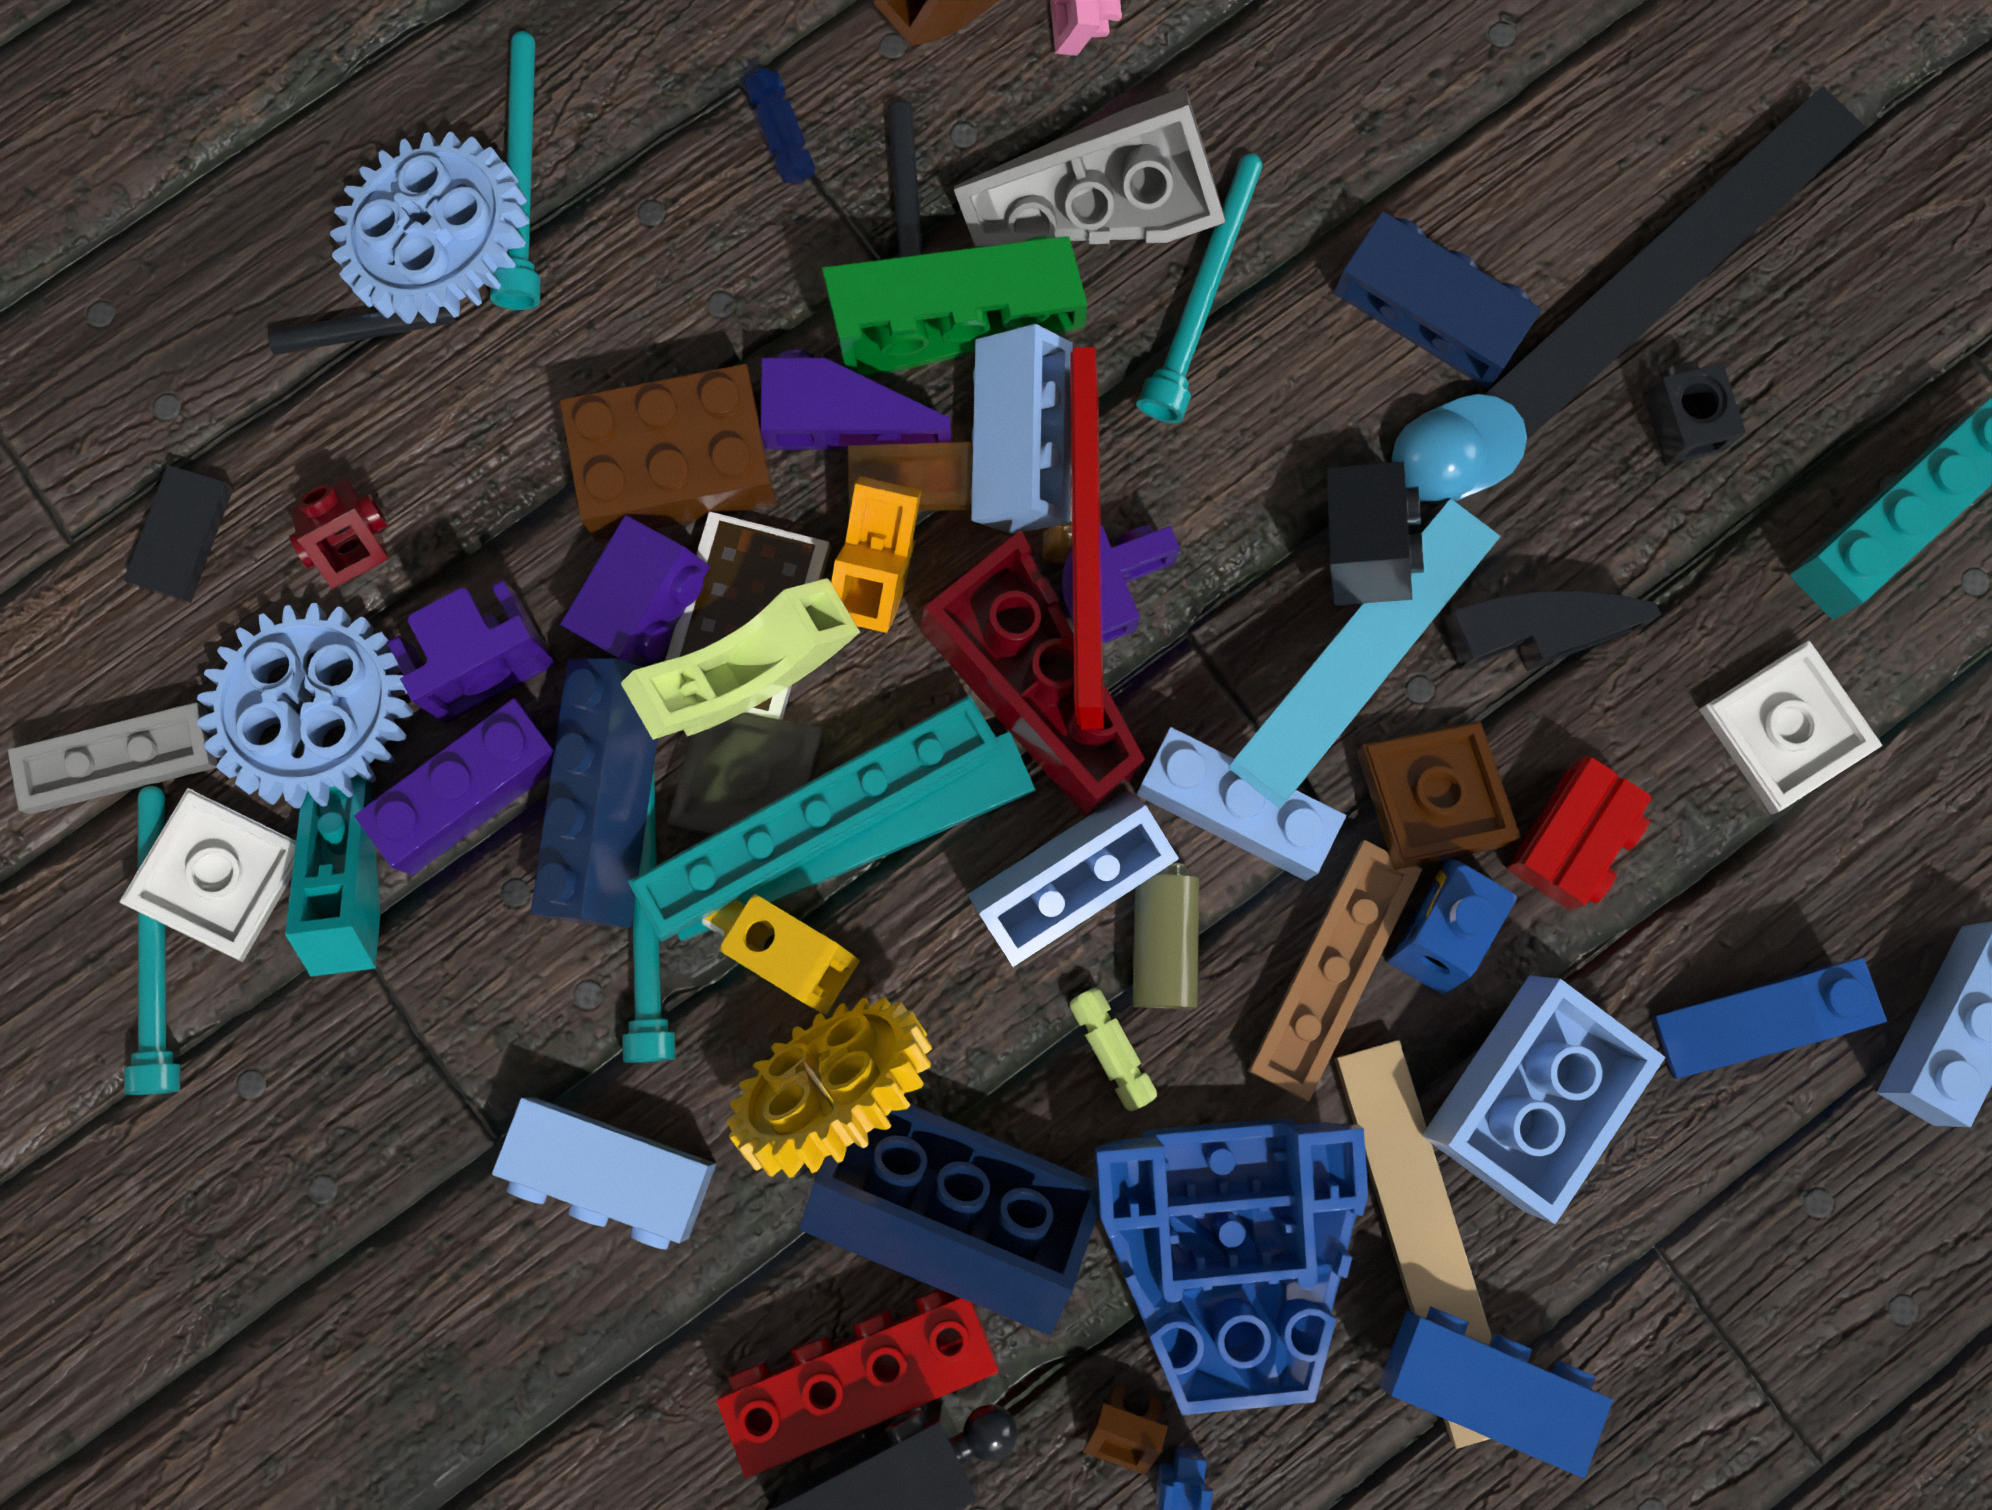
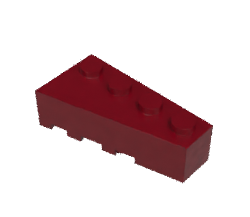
M1020 530L924 607L920 632L1085 817H1088L1134 777L1145 758L1106 686H1104V729L1081 730V725L1077 724L1074 699V634L1057 604L1058 597L1047 577L1043 578L1030 554L1032 549Z

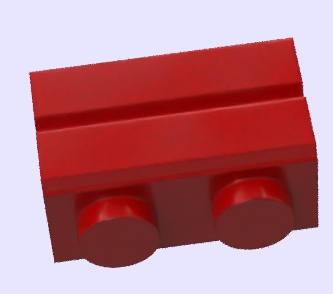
M1584 756L1570 765L1506 868L1510 873L1530 886L1539 889L1541 893L1564 908L1573 910L1585 906L1588 901L1597 904L1607 894L1617 877V872L1609 867L1620 849L1624 848L1630 851L1646 832L1650 819L1642 814L1652 798L1650 794L1627 779L1618 777L1616 772L1592 757Z

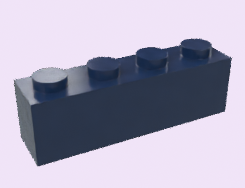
M618 658L567 660L530 915L583 925L631 928L636 897L628 881L639 876L658 738L653 740L623 689L621 682L633 670L643 667Z

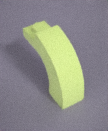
M826 578L783 590L752 620L723 639L688 655L633 670L621 682V685L653 740L684 730L686 735L690 736L742 714L785 690L830 659L857 636L860 631L831 582Z

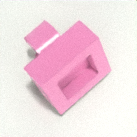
M1050 0L1055 54L1078 56L1091 37H1107L1110 33L1108 20L1120 21L1122 18L1120 0Z

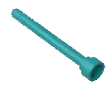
M526 31L516 32L511 39L507 166L519 181L516 185L526 196L527 202L520 206V208L529 218V224L516 229L526 242L525 247L508 249L507 251L516 267L496 269L494 275L499 280L501 286L498 290L490 287L491 302L496 306L509 310L536 308L540 304L541 278L535 272L534 264L529 262L535 40Z
M1245 154L1238 163L1222 206L1225 223L1214 228L1163 368L1156 370L1153 377L1147 378L1142 386L1136 406L1142 413L1155 420L1165 423H1180L1186 413L1191 394L1187 390L1189 381L1185 377L1262 170V160L1256 154Z
M654 768L639 875L657 866ZM635 898L632 919L635 1021L629 1022V1034L622 1035L623 1062L641 1063L675 1060V1033L668 1032V1020L661 1019L659 938L637 898Z
M146 786L138 794V870L165 826V795L156 786ZM138 912V1053L131 1054V1066L124 1067V1095L179 1092L180 1064H173V1052L166 1051V925Z

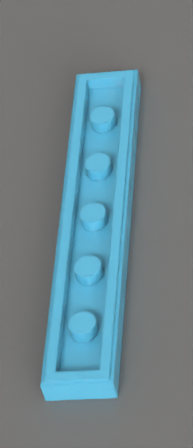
M1450 499L1422 532L1424 573L1411 574L1413 600L1363 603L1237 755L1229 769L1281 809L1500 538V535L1454 500Z

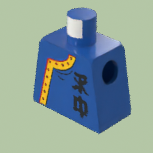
M1446 859L1386 962L1438 994H1446L1471 978L1477 970L1516 902L1517 895L1464 863L1453 859ZM1425 956H1429L1440 961L1444 964L1443 967L1434 964Z

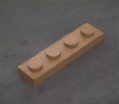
M1366 840L1359 844L1247 1070L1248 1072L1304 1101H1310L1423 869L1413 866L1394 870L1389 852Z

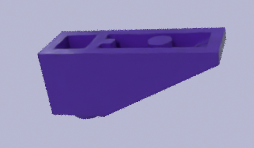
M789 350L779 353L778 358H762L761 433L767 450L951 449L950 418L833 361L826 358H815L812 353L806 351Z

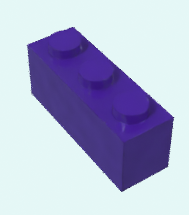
M514 698L360 810L354 817L391 868L414 875L549 776L552 769L555 743L532 712Z

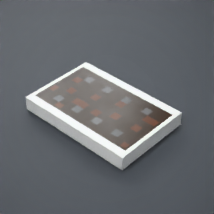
M709 511L696 556L708 564L710 569L704 577L703 587L698 598L686 607L675 626L665 661L696 652L733 633L758 615L783 590L822 580L831 550L830 542ZM792 685L759 705L743 712L742 715L781 724Z

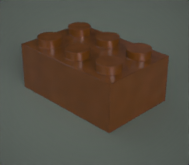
M747 364L560 400L580 518L595 540L613 537L625 515L651 529L707 519L709 511L728 515L778 505L767 447L761 433V416L756 390Z

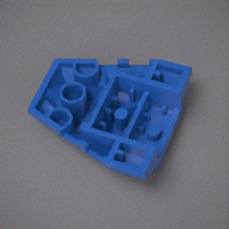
M1277 1118L1151 1129L1142 1132L1141 1138L1118 1140L1094 1148L1099 1217L1116 1253L1129 1290L1137 1304L1148 1331V1336L1181 1414L1191 1415L1315 1402L1336 1323V1318L1331 1312L1340 1277L1347 1278L1352 1256L1347 1253L1356 1215L1363 1216L1368 1198L1364 1128L1360 1125L1330 1122L1298 1124L1292 1119Z

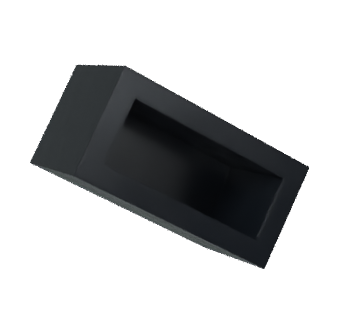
M1404 461L1327 468L1330 568L1335 606L1413 600L1411 574L1424 573L1422 534L1409 535L1408 525L1421 524L1419 486L1406 487Z

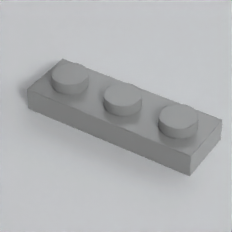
M192 703L8 749L18 810L31 815L217 768V759L205 750L203 746L212 737V734H208L197 725V720L207 715L206 707L198 703Z

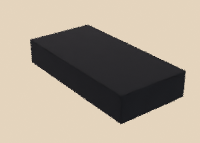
M167 465L124 581L137 588L191 603L234 488L224 481Z

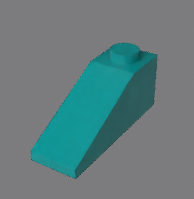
M358 774L351 778L353 796L348 798L336 786L330 787L328 804L321 806L307 792L300 808L285 935L311 977L376 969L380 925L376 846L354 817L356 813L373 802L372 784Z

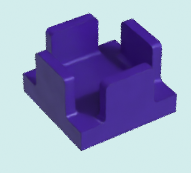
M504 580L491 585L509 618L508 621L502 624L493 615L483 618L472 595L465 588L455 590L408 617V623L427 657L425 665L414 646L398 635L387 641L392 654L404 674L400 680L411 701L445 724L456 720L557 665L547 643L539 636L518 595Z

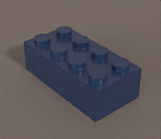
M911 1104L907 1109L891 1111L886 1116L891 1124L889 1129L873 1128L867 1133L869 1139L868 1146L865 1148L852 1143L846 1147L844 1159L839 1163L836 1162L832 1155L826 1156L814 1181L799 1230L1051 1336L1073 1291L1099 1213L1097 1181Z

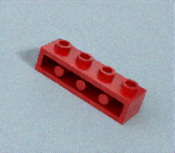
M937 1288L917 1297L915 1302L918 1310L894 1320L890 1310L882 1311L855 1323L853 1328L856 1336L831 1345L829 1337L826 1335L791 1350L794 1362L769 1371L766 1361H763L730 1375L728 1379L731 1388L724 1390L716 1402L745 1479L999 1373V1363L976 1305Z

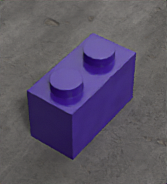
M625 515L560 625L618 659L640 667L653 665L654 661L661 658L666 652L671 641V633L686 607L691 605L701 593L704 577L710 566L684 546Z

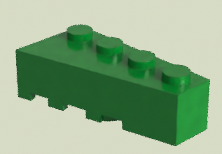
M1042 235L1018 243L822 268L844 367L866 378L974 354L976 339L1032 324H1037L1055 334L1085 328L1087 301L1069 236L1052 238L1051 236Z

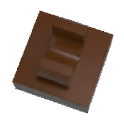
M1119 1384L1113 1390L1107 1403H1103L1092 1422L1083 1452L1146 1475L1162 1451L1168 1426L1156 1422L1161 1411L1159 1398L1151 1396L1145 1406L1143 1416L1127 1412L1123 1406L1126 1386Z

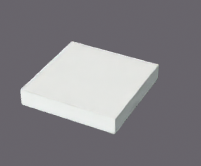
M1810 641L1796 647L1699 709L1771 815L1780 812L1883 746Z
M187 788L119 902L243 962L292 878L296 841Z

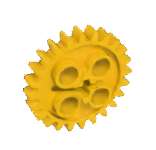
M886 997L879 999L873 1006L867 998H862L852 1011H849L845 1003H842L835 1010L833 1017L825 1019L821 1013L817 1014L811 1028L805 1031L797 1026L793 1029V1040L788 1044L774 1043L771 1048L775 1055L770 1060L754 1063L753 1067L758 1072L756 1077L740 1082L738 1086L744 1095L730 1102V1107L735 1114L726 1120L727 1125L732 1130L729 1138L755 1171L763 1168L770 1177H773L782 1169L788 1178H791L800 1170L804 1163L812 1173H815L822 1165L824 1158L832 1155L837 1163L843 1161L847 1146L852 1143L857 1144L861 1148L868 1146L869 1139L867 1133L873 1128L889 1129L891 1124L886 1116L891 1111L907 1109L910 1104L904 1094L922 1088L924 1083L918 1076V1073L931 1066L930 1061L925 1055L932 1050V1046L926 1038L927 1033L911 1010L907 1011L901 1001L891 1005Z

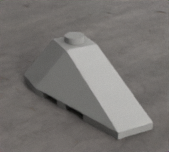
M1186 87L1126 108L954 186L955 195L975 246L1018 243L1042 235L1051 236L1052 238L1069 236L1070 241L1089 240V244H1109V240L1146 239V243H1168L1225 223V217Z

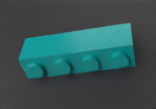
M1992 396L1954 423L1789 574L1797 585L1832 620L1868 600L1992 485Z

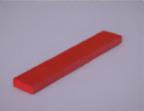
M1096 347L1073 348V352H1070L1074 699L1077 724L1081 725V730L1104 729L1098 370Z

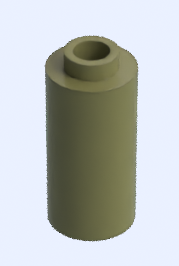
M1172 863L1135 887L1133 1007L1198 1008L1199 878L1187 876V865Z

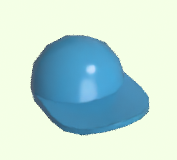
M1475 394L1458 398L1420 415L1407 424L1395 441L1392 462L1404 461L1406 487L1419 486V501L1437 505L1446 504L1450 499L1456 502L1496 485L1513 473L1523 458L1527 442L1524 420L1513 405L1496 396Z

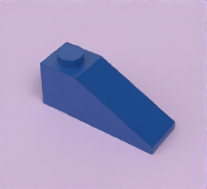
M1864 957L1831 962L1652 1016L1673 1079L1824 1041L1887 1022Z

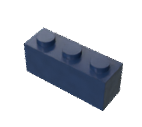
M1385 212L1381 213L1343 270L1334 291V295L1488 390L1502 372L1542 308L1531 302L1529 296L1521 288L1510 283H1499L1478 270L1475 262L1467 255L1455 250H1445L1427 239L1424 232L1413 222L1403 218L1395 219Z

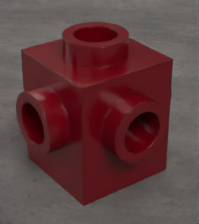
M348 479L334 486L323 484L311 489L300 498L298 505L291 508L295 533L289 535V540L303 564L308 569L316 566L331 589L366 573L371 568L389 559L381 530L388 527L384 514L369 493L359 497Z

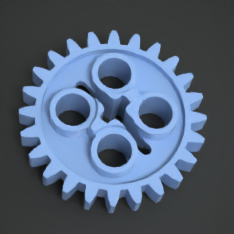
M429 132L424 133L420 148L415 150L406 139H402L400 142V155L394 159L383 150L378 152L382 167L374 171L362 166L359 171L366 180L365 184L362 187L346 186L344 189L354 200L352 206L337 207L334 211L345 223L344 226L330 231V236L341 246L332 253L333 259L343 268L339 273L341 278L368 307L374 306L386 318H389L396 312L408 324H411L418 311L430 324L435 323L439 307L443 306L454 318L458 317L460 300L465 297L477 306L482 304L478 289L485 284L498 290L501 285L494 275L496 269L516 267V264L507 254L508 249L522 248L526 244L516 230L529 224V218L520 208V206L527 202V199L516 185L519 182L516 176L491 147L484 150L474 137L468 138L462 145L453 132L446 134L441 145L436 142Z
M311 603L305 619H301L297 612L290 605L284 606L282 623L277 625L264 613L259 615L261 632L253 636L248 631L239 627L236 633L243 646L238 651L220 646L217 651L228 663L225 669H206L204 675L217 685L216 691L204 692L197 696L198 701L214 711L197 720V725L208 734L214 735L203 744L205 750L215 758L222 757L216 767L229 778L237 776L235 784L249 795L259 788V796L272 805L276 803L283 793L285 801L294 808H301L306 793L309 792L316 802L321 806H326L329 800V788L334 786L348 798L353 796L352 777L358 774L365 780L373 783L376 781V777L369 764L374 759L391 764L395 760L384 747L386 741L406 740L407 735L394 723V719L413 715V710L405 701L397 698L407 694V691L400 680L403 676L396 675L401 669L394 655L388 653L390 648L387 641L389 640L382 632L372 635L374 628L362 616L351 624V617L341 607H337L327 620L326 613L317 603ZM311 653H315L314 656L311 658L309 667L307 668L308 656ZM289 664L287 674L276 683H267L270 673L280 665ZM353 666L352 674L347 681L340 685L330 686L331 678L337 670ZM311 695L315 697L314 702H311ZM298 708H301L300 715L297 713ZM281 723L279 735L272 742L266 745H259V740L264 730L271 725ZM337 726H345L344 736L337 744L331 747H322L324 736L329 730ZM304 742V754L300 758H295L300 752L302 744Z

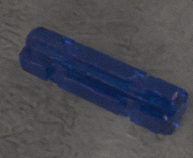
M767 68L759 69L755 74L746 79V90L752 105L759 104L755 109V113L771 154H778V157L775 158V164L782 181L792 183L793 185L802 184L806 179L815 174V165L809 150H802L805 140L789 99L782 100L786 92L779 74L776 71H769Z

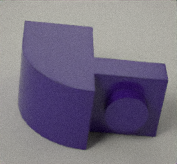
M1101 525L1103 644L1136 632L1140 616L1126 583L1175 564L1180 547L1171 526L1155 532L1150 525L1133 529L1117 539L1118 546L1111 548ZM1072 549L1064 565L1060 589V605L1062 614L1074 634Z

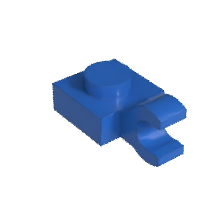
M1173 1445L1171 1464L1160 1463L1156 1489L1157 1510H1211L1213 1489L1204 1483L1206 1459L1200 1449Z

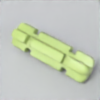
M1091 988L1073 998L1070 1002V1009L1079 1025L1085 1024L1089 1032L1085 1036L1109 1080L1115 1079L1119 1087L1115 1091L1124 1107L1129 1111H1135L1152 1102L1157 1097V1091L1148 1074H1141L1137 1067L1141 1062L1117 1018L1111 1020L1107 1012L1111 1008L1102 991L1098 988Z

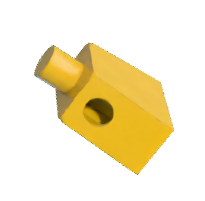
M756 894L749 899L747 904L737 900L702 920L704 926L725 938L719 951L825 1015L828 1014L860 962L858 958L836 942ZM775 934L773 943L768 949L764 950L766 940Z

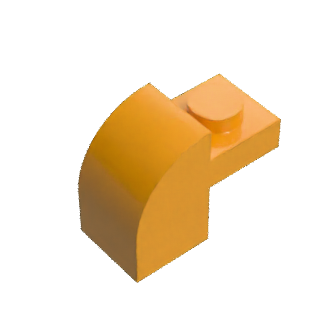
M862 476L855 483L846 541L835 559L831 584L858 627L888 633L903 595L915 544L913 535L922 490Z

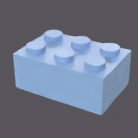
M1529 975L1422 1134V1137L1524 1212L1556 1224L1654 1076L1665 1056L1562 979Z

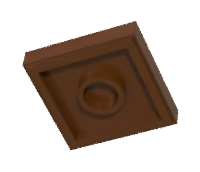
M1481 721L1362 744L1358 749V759L1394 870L1508 847L1521 839Z

